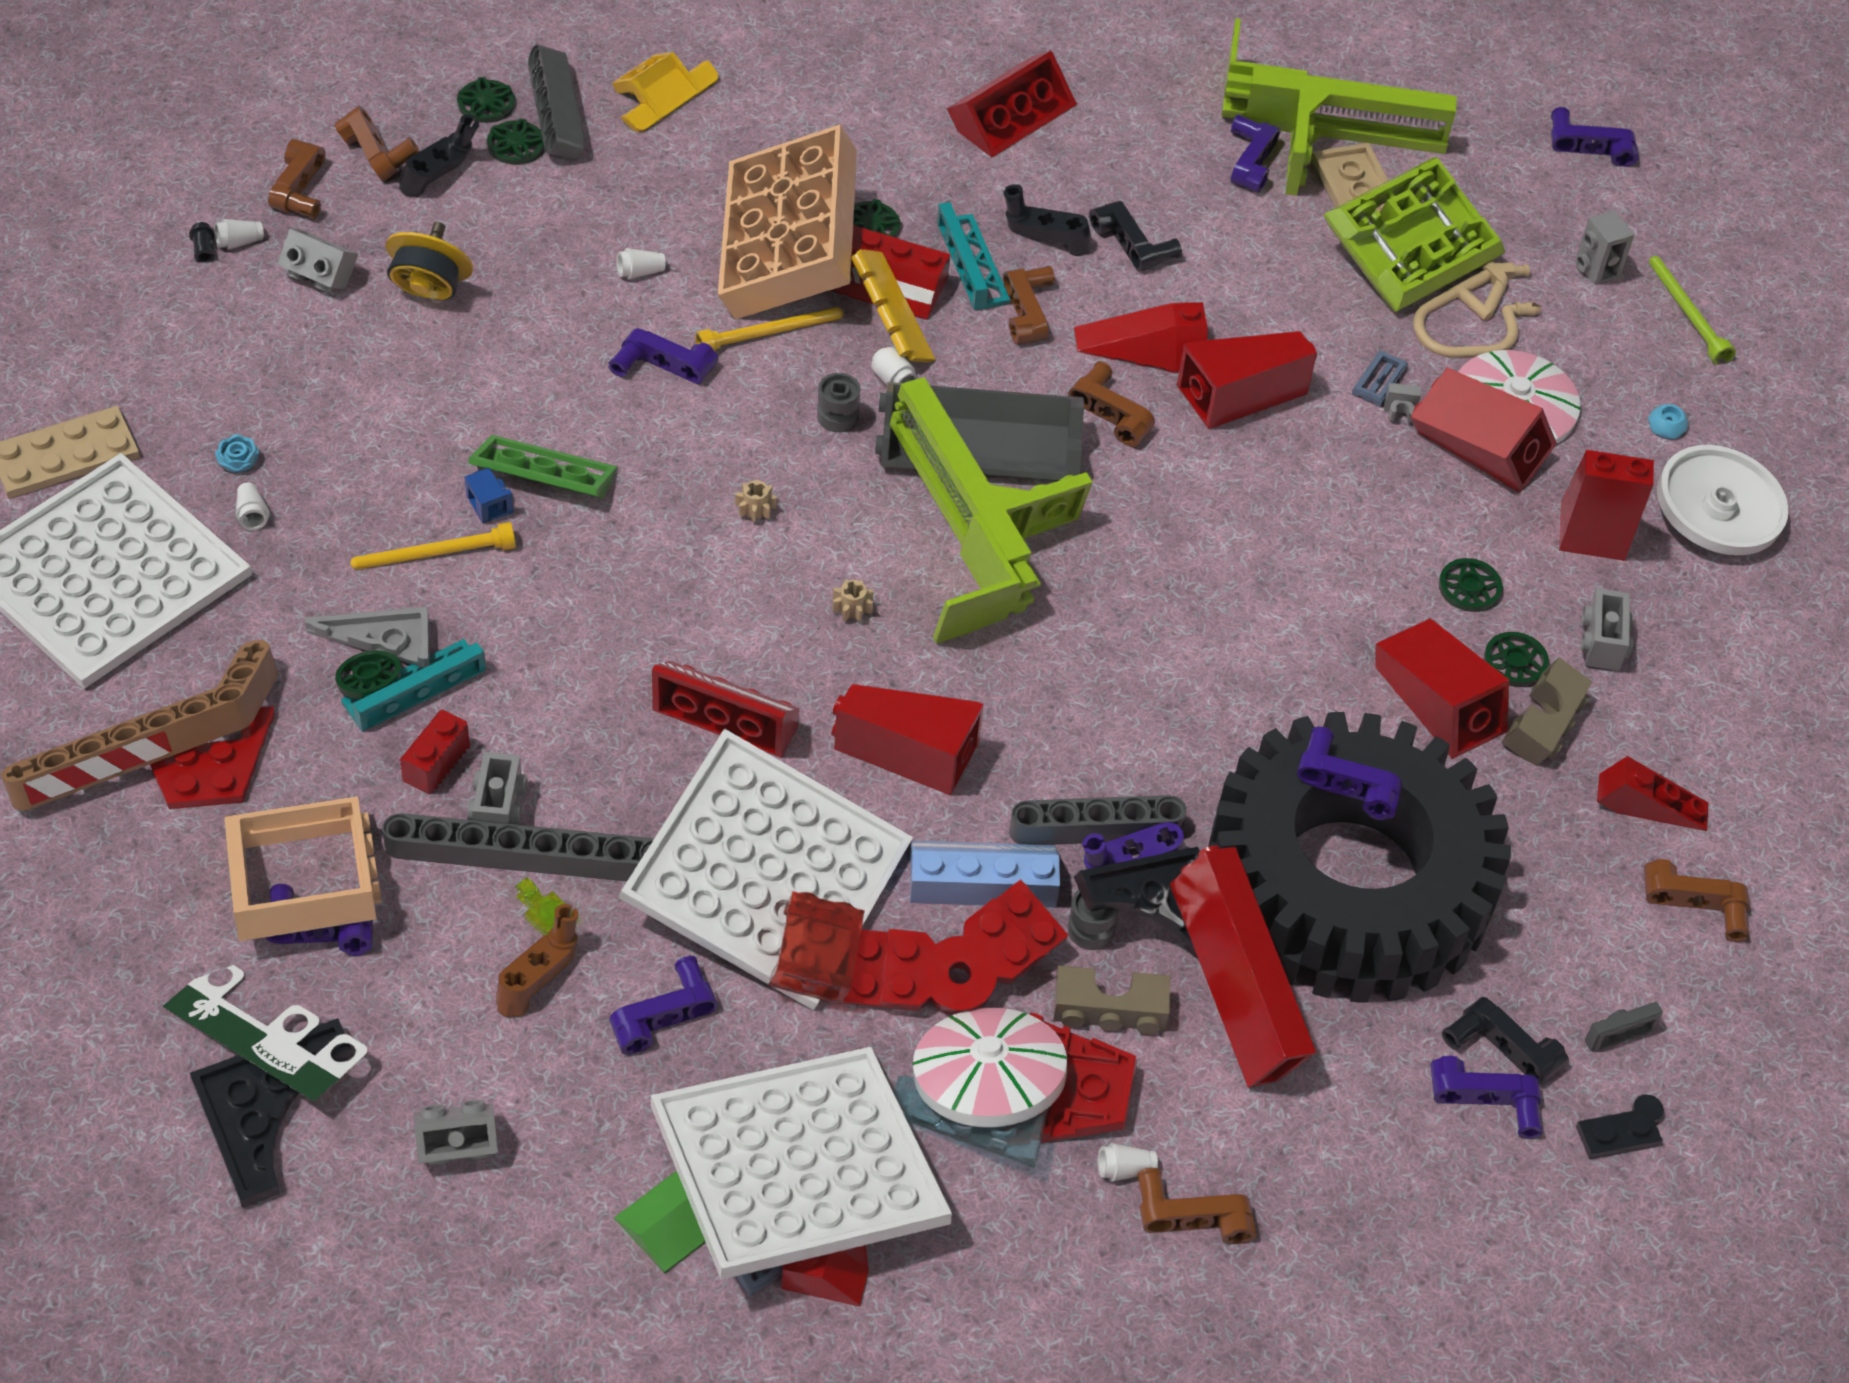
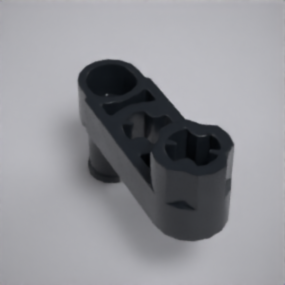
M462 115L455 132L411 156L407 160L398 180L401 192L405 195L418 197L423 194L428 184L461 165L472 148L471 140L479 128L478 120H475L472 127H470L475 117Z
M1018 184L1009 185L1005 188V191L1003 190L1007 204L1005 214L1008 227L1012 232L1023 237L1064 243L1068 252L1073 256H1080L1092 249L1093 243L1089 223L1085 216L1032 206L1028 207L1025 205L1023 188Z
M1122 201L1090 209L1089 219L1095 232L1102 234L1112 231L1137 271L1153 268L1159 262L1181 257L1182 248L1177 238L1154 245L1149 243Z
M1480 997L1463 1011V1016L1450 1026L1444 1028L1442 1032V1037L1446 1044L1455 1050L1459 1049L1462 1044L1477 1033L1483 1034L1525 1075L1537 1077L1540 1085L1569 1063V1057L1566 1054L1565 1048L1558 1040L1546 1037L1537 1043L1499 1006H1496L1485 997Z

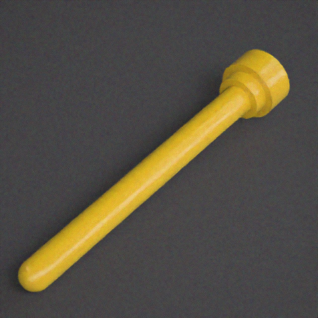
M834 307L718 333L716 330L711 331L710 329L695 332L696 344L701 342L707 343L716 352L722 345L838 320L843 317V310L839 307Z
M511 522L497 524L498 527L491 528L492 532L356 556L351 559L350 565L353 569L360 570L493 545L495 549L502 547V551L515 549L516 544Z

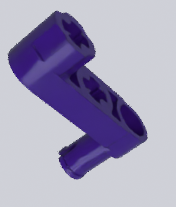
M1557 107L1552 110L1553 128L1551 130V141L1554 151L1610 155L1611 162L1616 166L1630 167L1637 163L1636 137L1630 129L1571 125L1569 109Z
M1238 114L1232 123L1231 133H1236L1252 141L1235 164L1230 181L1238 186L1260 193L1270 173L1268 168L1261 165L1277 144L1281 129L1262 122V124Z
M636 328L622 342V348L608 362V367L616 376L624 377L637 360L642 359L699 385L718 363L719 357L707 343L695 344L689 350L652 332Z
M1325 727L1313 728L1307 751L1303 752L1297 770L1299 780L1319 789L1363 800V810L1374 819L1384 820L1386 818H1393L1396 814L1402 790V780L1400 777L1385 770L1329 756L1330 745L1334 738L1333 732Z
M1171 822L1161 823L1108 842H1104L1105 839L1102 835L1093 833L1086 836L1082 843L1085 851L1084 864L1086 869L1186 849L1182 829ZM1135 847L1139 851L1140 856L1132 858L1128 849Z
M276 884L270 888V902L293 899L294 889L290 885ZM373 920L265 938L275 944L338 942L340 951L346 952L350 956H361L366 951L372 949Z
M695 956L683 957L674 965L684 989L626 1005L610 1015L609 1021L622 1054L631 1055L638 1053L653 1045L654 1041L650 1031L704 1016L715 1011L718 1006L710 983L705 982Z
M1451 1055L1443 1056L1430 1063L1433 1095L1436 1103L1512 1105L1516 1108L1518 1135L1525 1139H1533L1542 1135L1543 1127L1541 1126L1539 1112L1542 1098L1537 1077L1507 1073L1465 1072L1464 1061L1458 1059L1457 1056Z

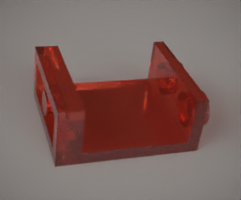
M793 891L784 907L783 914L787 915L779 957L771 972L768 986L841 1005L851 987L865 910L854 908L853 905L847 902H832L821 899L810 892L799 893Z

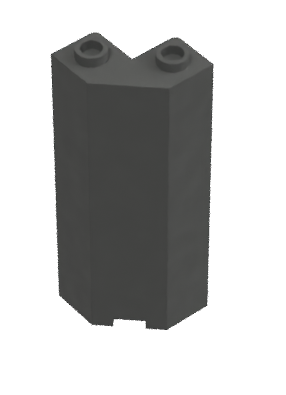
M887 382V393L880 392L879 412L885 413L883 435L876 436L875 454L882 455L881 466L916 469L889 425L892 413L897 411L895 403L900 401L898 393L902 383ZM930 385L983 474L1060 480L1067 475L1075 476L1080 474L1082 456L1081 436L1084 417L1083 397Z

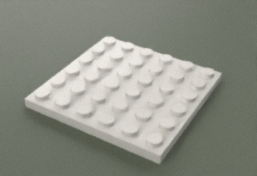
M122 453L0 530V612L83 689L252 575L251 566Z
M724 729L624 885L618 898L814 1011L849 950L851 928L861 929L913 837Z
M871 1047L651 1095L652 1111L721 1280L951 1224L952 1213Z

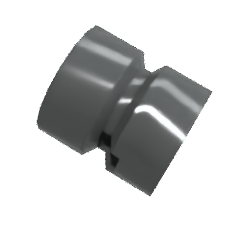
M832 373L821 379L818 385L817 420L826 430L846 432L857 425L859 421L861 388L856 378L845 373Z
M1078 889L1072 898L1068 921L1070 939L1077 946L1086 950H1098L1106 947L1111 943L1115 935L1119 909L1088 910Z

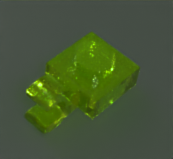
M526 877L515 886L520 892L516 895V898L529 909L525 912V920L544 936L553 928L556 907L566 903L553 891L543 897L534 882Z

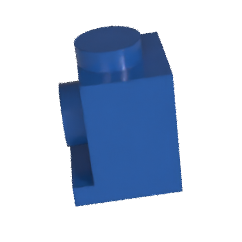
M490 468L478 470L473 474L465 476L466 496L482 524L514 513L513 496L510 488L506 490L502 479H496Z

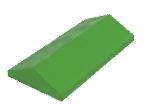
M491 435L469 457L468 461L469 464L480 468H490L492 471L602 499L617 470V466L495 435ZM495 444H498L510 448L499 450L493 447ZM522 451H526L541 456L530 458L525 456V453ZM554 459L573 464H568L564 466L558 465ZM586 467L605 472L602 475L590 473Z
M677 1170L614 1217V1220L664 1274L705 1243Z

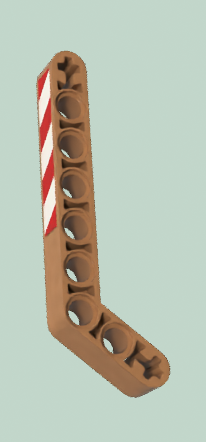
M253 640L242 645L218 686L214 689L7 766L1 773V778L12 806L17 810L33 809L248 727L253 722L278 678V671L269 643L265 640Z

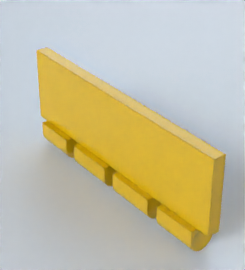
M862 249L857 251L851 259L860 277L866 279L863 284L873 304L879 306L877 312L887 332L893 333L890 338L899 356H907L909 361L929 363L935 361L936 359L883 253Z

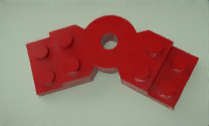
M1021 879L999 897L990 900L965 920L962 936L949 937L937 944L926 932L888 929V932L851 928L843 1004L919 1011L931 1001L942 1012L953 1015L963 1011L982 1008L990 1000L996 982L1011 985L1068 939L1069 935ZM961 968L968 973L969 980L966 983L957 984L950 979L949 972L953 969Z

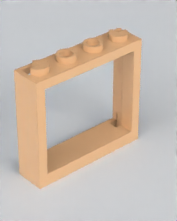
M358 796L224 817L233 913L239 941L376 920L374 904L382 903L379 881L371 882V880L378 879L375 857L367 858V856L374 855L371 833L364 834V832H371L368 812L360 813ZM352 832L360 888L251 905L245 848Z

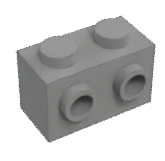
M1615 210L1588 218L1575 259L1578 270L1585 272L1594 285L1621 277L1634 238V234L1629 229L1627 223L1620 218Z
M290 228L277 265L288 269L287 275L303 281L307 277L315 281L314 286L316 288L332 293L333 288L345 289L348 285L358 253L307 231Z
M1596 588L1590 606L1584 605L1581 625L1586 626V631L1582 635L1580 650L1586 652L1585 666L1620 671L1624 658H1630L1633 647V639L1629 638V632L1633 623V612H1630V593Z
M484 752L481 769L475 771L473 790L476 791L475 799L469 800L467 820L520 825L522 804H518L519 796L526 795L528 780L527 775L522 774L520 755Z
M474 1099L462 1102L461 1107L445 1109V1105L434 1104L421 1108V1112H414L418 1164H443L451 1159L466 1157L468 1159H482L490 1156V1154L498 1153L493 1103L485 1104L484 1100Z

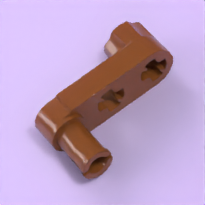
M357 106L334 124L337 132L346 144L350 146L357 140L359 141L371 167L382 181L399 172L400 166L405 164L411 156L420 152L417 144L410 137L388 152L374 122L361 106Z
M292 138L287 145L284 155V161L289 165L270 190L268 204L271 208L286 213L293 211L311 219H316L321 210V201L301 195L300 193L324 164L325 149L321 146Z
M1050 265L1027 271L1021 268L1006 271L1003 274V284L1018 317L1009 318L1010 335L1017 345L1048 338L1047 321L1032 289L1055 284L1054 271Z
M1098 361L1085 377L1079 378L1070 388L1068 396L1083 397L1085 410L1116 425L1114 435L1120 442L1129 447H1137L1154 427L1155 418L1145 407L1104 387L1105 382L1112 377L1113 371L1107 363Z
M1657 859L1644 866L1646 900L1649 904L1721 911L1725 918L1726 939L1740 942L1748 938L1747 911L1750 905L1746 885L1739 882H1731L1730 880L1677 875V866L1667 859Z
M562 904L557 906L554 911L553 928L549 933L541 937L501 971L496 993L497 1011L501 1015L521 1017L526 1014L529 1009L530 998L565 969L574 958L578 935L575 932L579 915L577 908L572 910V916L570 917L572 905Z
M1146 1168L1137 1173L1143 1202L1139 1207L1145 1232L1157 1233L1220 1227L1221 1238L1224 1243L1242 1244L1256 1238L1250 1199L1246 1195L1230 1194L1165 1199L1160 1169Z

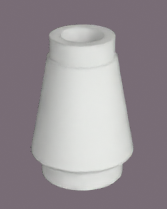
M222 219V222H215L214 224L215 240L218 248L226 247L227 250L262 241L264 238L261 222Z
M626 248L625 251H619L617 254L618 274L620 277H628V280L664 272L665 256L663 253Z
M243 483L237 489L235 519L246 530H259L267 523L270 515L269 509L260 495L257 486L253 483Z
M1112 1142L1108 1146H1102L1099 1149V1175L1101 1178H1109L1111 1182L1134 1178L1143 1169L1158 1167V1158L1155 1151Z

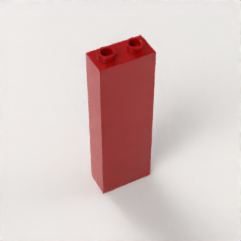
M1218 845L1209 846L1198 853L1199 857L1194 862L1181 868V874L1170 883L1247 1087L1274 1083L1282 1080L1313 1056L1316 1050L1236 847L1220 849Z

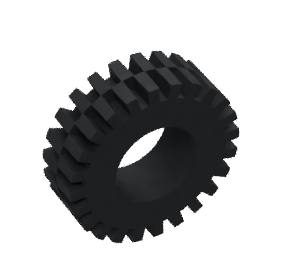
M1329 712L1323 727L1330 729L1334 734L1329 756L1396 774L1402 780V790L1395 816L1393 818L1377 820L1370 817L1363 810V800L1316 788L1315 786L1303 783L1297 777L1301 755L1307 751L1311 730L1315 728L1309 716L1293 720L1288 739L1277 728L1267 732L1262 737L1259 751L1257 752L1248 747L1239 757L1236 772L1228 773L1218 803L1208 847L1218 845L1220 849L1236 847L1275 949L1281 954L1280 961L1289 984L1293 986L1303 968L1317 972L1312 994L1330 998L1337 978L1348 979L1350 1002L1368 1003L1377 980L1381 981L1388 1001H1394L1406 997L1413 979L1422 991L1425 992L1439 984L1444 969H1447L1453 975L1465 965L1470 950L1476 952L1484 938L1507 878L1505 873L1511 858V846L1503 845L1509 829L1505 814L1492 815L1498 797L1491 785L1488 784L1472 789L1477 768L1467 758L1462 759L1447 769L1445 763L1450 744L1437 736L1434 737L1423 751L1414 747L1413 743L1417 726L1401 721L1393 739L1380 735L1381 715L1364 713L1358 732H1349L1345 713ZM1346 822L1364 825L1383 833L1397 843L1410 859L1416 875L1401 884L1387 888L1368 889L1350 886L1332 879L1317 869L1305 856L1297 837L1311 828L1327 823Z

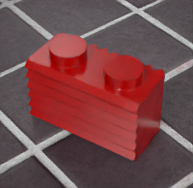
M443 709L440 710L399 759L402 766L400 768L402 770V781L427 794H434L433 789L438 788V784L442 783V779L446 778V774L450 773V769L454 768V764L458 763V759L462 758V754L466 753V749H470L467 721Z

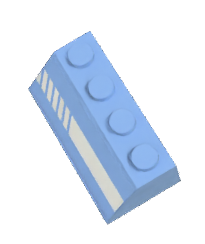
M912 840L910 842V903L985 905L993 898L999 897L1021 879L1045 908H1056L1060 871L1059 854L1055 845Z

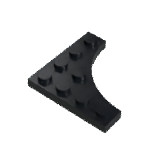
M1198 846L1080 870L1074 876L1088 910L1119 909L1140 914L1174 932L1195 951L1170 883L1181 874V868L1194 862L1199 857L1198 853L1200 850Z
M337 1018L316 1026L297 1045L316 1055L336 1036L345 1033ZM349 1043L338 1044L331 1050V1058L337 1062L353 1056ZM240 1055L191 1072V1081L241 1207H246L279 1194V1185L274 1170L275 1142L285 1113L299 1092Z

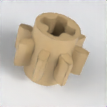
M753 480L747 484L742 483V493H735V505L739 506L740 517L746 515L755 522L762 517L770 518V509H776L777 496L773 495L772 485L767 486L762 481Z
M845 580L841 589L836 587L833 589L832 611H840L843 615V621L849 618L857 619L860 622L864 613L872 614L873 589L866 590L862 580Z

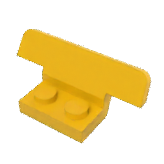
M674 52L654 54L612 82L617 93L629 92L630 95L635 94L637 100L641 103L620 118L633 131L643 132L714 84L718 79V72L709 60L701 62L688 71Z

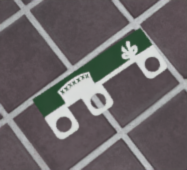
M234 965L227 967L232 972L233 977L226 985H211L208 982L209 974L193 979L162 1006L314 1102L367 1053V1047L347 1034L336 1036L316 1055L298 1046L297 1043L319 1024V1018L315 1014L299 1005L290 1006L271 1024L266 1026L222 999L221 997L244 977V972ZM302 1014L308 1019V1024L302 1031L291 1033L283 1028L284 1020L290 1015ZM349 1043L355 1047L356 1053L349 1061L337 1062L331 1058V1050L338 1044Z

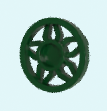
M479 77L477 81L465 85L458 92L457 96L458 109L461 114L471 115L475 117L473 121L478 120L480 123H491L504 119L512 112L515 105L514 94L509 85L496 80L486 79L485 77ZM508 97L509 103L506 106L503 101ZM462 102L471 105L470 111L463 105ZM488 111L495 113L490 115H483Z
M519 118L518 120L494 125L487 136L489 153L493 158L505 164H526L537 159L544 151L541 130L527 122V119ZM496 138L498 141L492 145L493 139ZM538 145V147L532 153L529 154V148ZM513 153L516 157L506 156L503 154Z
M878 199L854 204L853 225L885 234V229L894 227L888 236L896 238L900 229V219L894 209L881 203V200Z
M1461 558L1451 561L1443 568L1439 577V590L1444 599L1454 607L1464 611L1480 612L1493 607L1498 602L1503 588L1501 577L1493 567L1483 561L1472 558ZM1461 567L1459 575L1448 574L1450 571ZM1476 569L1483 571L1488 576L1480 575ZM1445 579L1456 580L1457 583H1451ZM1485 581L1493 582L1491 584L1485 585ZM1448 588H1450V589H1456V590H1454V593L1452 594V593L1448 590ZM1496 588V593L1490 598L1487 591ZM1461 594L1465 598L1460 600L1459 598H1457V596ZM1478 596H1483L1486 601L1483 602Z
M1504 632L1494 636L1488 642L1484 652V660L1509 679V686L1527 687L1536 684L1542 672L1549 665V657L1543 645L1535 638L1520 632ZM1511 641H1519L1525 644L1519 646L1515 645ZM1502 642L1508 646L1506 649H1504ZM1497 645L1499 653L1491 656L1492 648ZM1533 648L1531 653L1527 649ZM1537 653L1541 658L1542 667L1535 660H1532ZM1502 660V663L1498 664L1493 663L1492 661ZM1528 666L1534 667L1539 672L1530 670ZM1506 668L1505 674L1500 671ZM1511 672L1517 673L1518 676L1516 678L1511 677ZM1524 673L1528 676H1531L1527 678H1522Z
M379 650L366 651L344 661L336 671L335 681L340 693L350 698L362 699L401 680L402 667L399 659L390 652ZM393 666H395L394 673L391 672ZM351 669L353 674L344 678L345 674Z

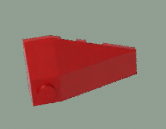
M1203 302L1169 303L1075 326L1074 334L1077 352L1112 360H1126L1135 362L1139 366L1146 367L1149 365L1163 368L1167 372L1179 373L1184 344L1207 340V321Z

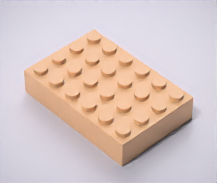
M841 124L729 161L718 296L735 319L754 315L758 312L850 284L857 149Z

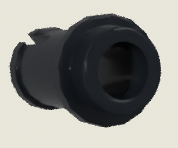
M206 222L195 223L189 231V238L194 246V259L196 262L213 261L215 259L212 243L215 233L213 228Z

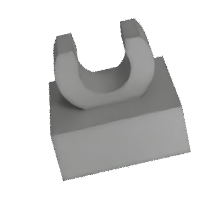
M1389 383L1384 400V412H1389L1390 420H1394L1396 413L1406 414L1407 422H1412L1410 416L1420 401L1421 387Z

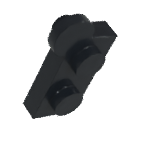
M1643 1094L1634 1101L1632 1111L1578 1121L1576 1129L1589 1160L1660 1146L1663 1140L1656 1123L1663 1115V1104L1655 1096Z

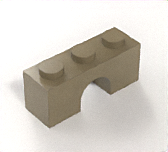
M1559 657L1542 672L1529 695L1543 707L1545 712L1531 704L1514 720L1501 743L1524 760L1536 766L1546 758L1551 761L1563 745L1559 742L1561 736L1565 737L1576 723V720L1572 718L1573 715L1579 713L1588 702L1589 696L1586 695V692L1592 681Z
M1058 965L1054 994V1022H1062L1064 1026L1070 1028L1081 1027L1083 1024L1099 1025L1101 1029L1106 1031L1132 1028L1147 1035L1166 1030L1170 1006V975L1133 972L1129 991L1121 996H1110L1100 991L1097 987L1095 969Z

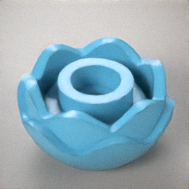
M1660 405L1653 409L1648 416L1652 432L1660 437L1676 439L1688 430V418L1685 412L1676 405Z
M235 434L219 443L215 455L218 463L224 469L239 473L247 471L254 466L258 459L259 449L255 446L252 439Z

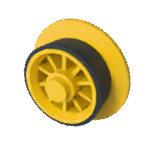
M434 222L430 235L400 232L391 235L385 244L387 253L393 259L387 270L389 279L402 290L415 296L434 300H447L454 297L457 281L465 280L472 275L473 263L459 248L442 240L446 226L440 222Z

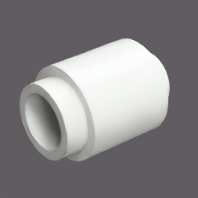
M895 347L882 348L874 354L871 369L886 386L887 382L905 383L917 379L915 368L905 357L899 356Z

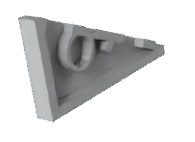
M428 607L305 618L306 632L366 651L379 650L390 652L400 661L424 668L430 665Z

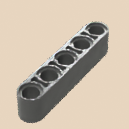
M536 44L529 54L528 69L545 152L577 161L584 149V134L567 55L565 52Z
M1171 795L1026 800L1017 803L1012 809L1009 835L1018 844L1056 845L1082 844L1084 838L1093 833L1102 835L1105 839L1104 842H1108L1165 822L1175 823L1183 831L1187 807L1180 798Z

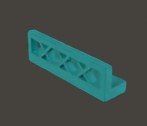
M951 202L940 203L938 206L937 225L974 311L1010 304L1009 295L973 213L956 216ZM960 224H969L971 230L967 235L964 234ZM969 244L980 249L976 257H974ZM979 266L989 269L990 273L986 279L983 278ZM988 287L998 291L1000 297L987 299Z
M462 639L431 654L429 666L424 668L411 664L402 669L401 680L362 699L346 696L341 699V704L363 732L486 671L484 650L477 642L469 645L465 639Z

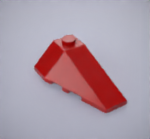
M866 1245L784 1264L782 1289L860 1307L869 1272Z

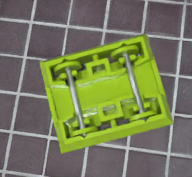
M1433 157L1323 215L1328 227L1394 312L1405 308L1502 256L1506 252L1501 239L1485 218L1481 217L1458 187L1455 179L1437 157ZM1385 203L1380 212H1375L1378 206Z

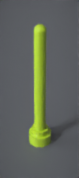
M1652 256L1649 259V265L1708 344L1707 355L1714 365L1720 364L1716 360L1724 358L1725 362L1731 361L1736 355V349L1728 339L1717 336L1660 257Z

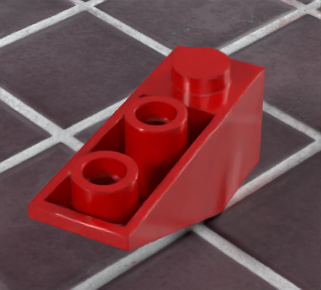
M1626 756L1599 773L1597 802L1617 814L1707 831L1709 802L1631 757Z

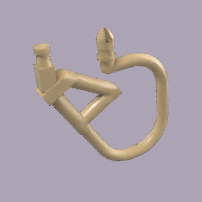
M1490 261L1483 265L1482 272L1424 303L1419 307L1413 319L1414 331L1420 343L1433 353L1451 358L1476 357L1491 351L1509 350L1518 337V324L1515 315L1516 317L1535 316L1541 312L1539 304L1535 302H1515L1513 305H1505L1502 308V313L1507 327V335L1504 340L1494 345L1465 347L1442 345L1434 341L1427 334L1424 320L1430 312L1457 298L1464 302L1483 321L1490 319L1506 289L1508 279L1522 275L1523 277H1528L1530 274L1529 265L1523 264L1519 266L1513 265V262L1493 263ZM1490 281L1493 287L1485 304H1483L1470 291Z

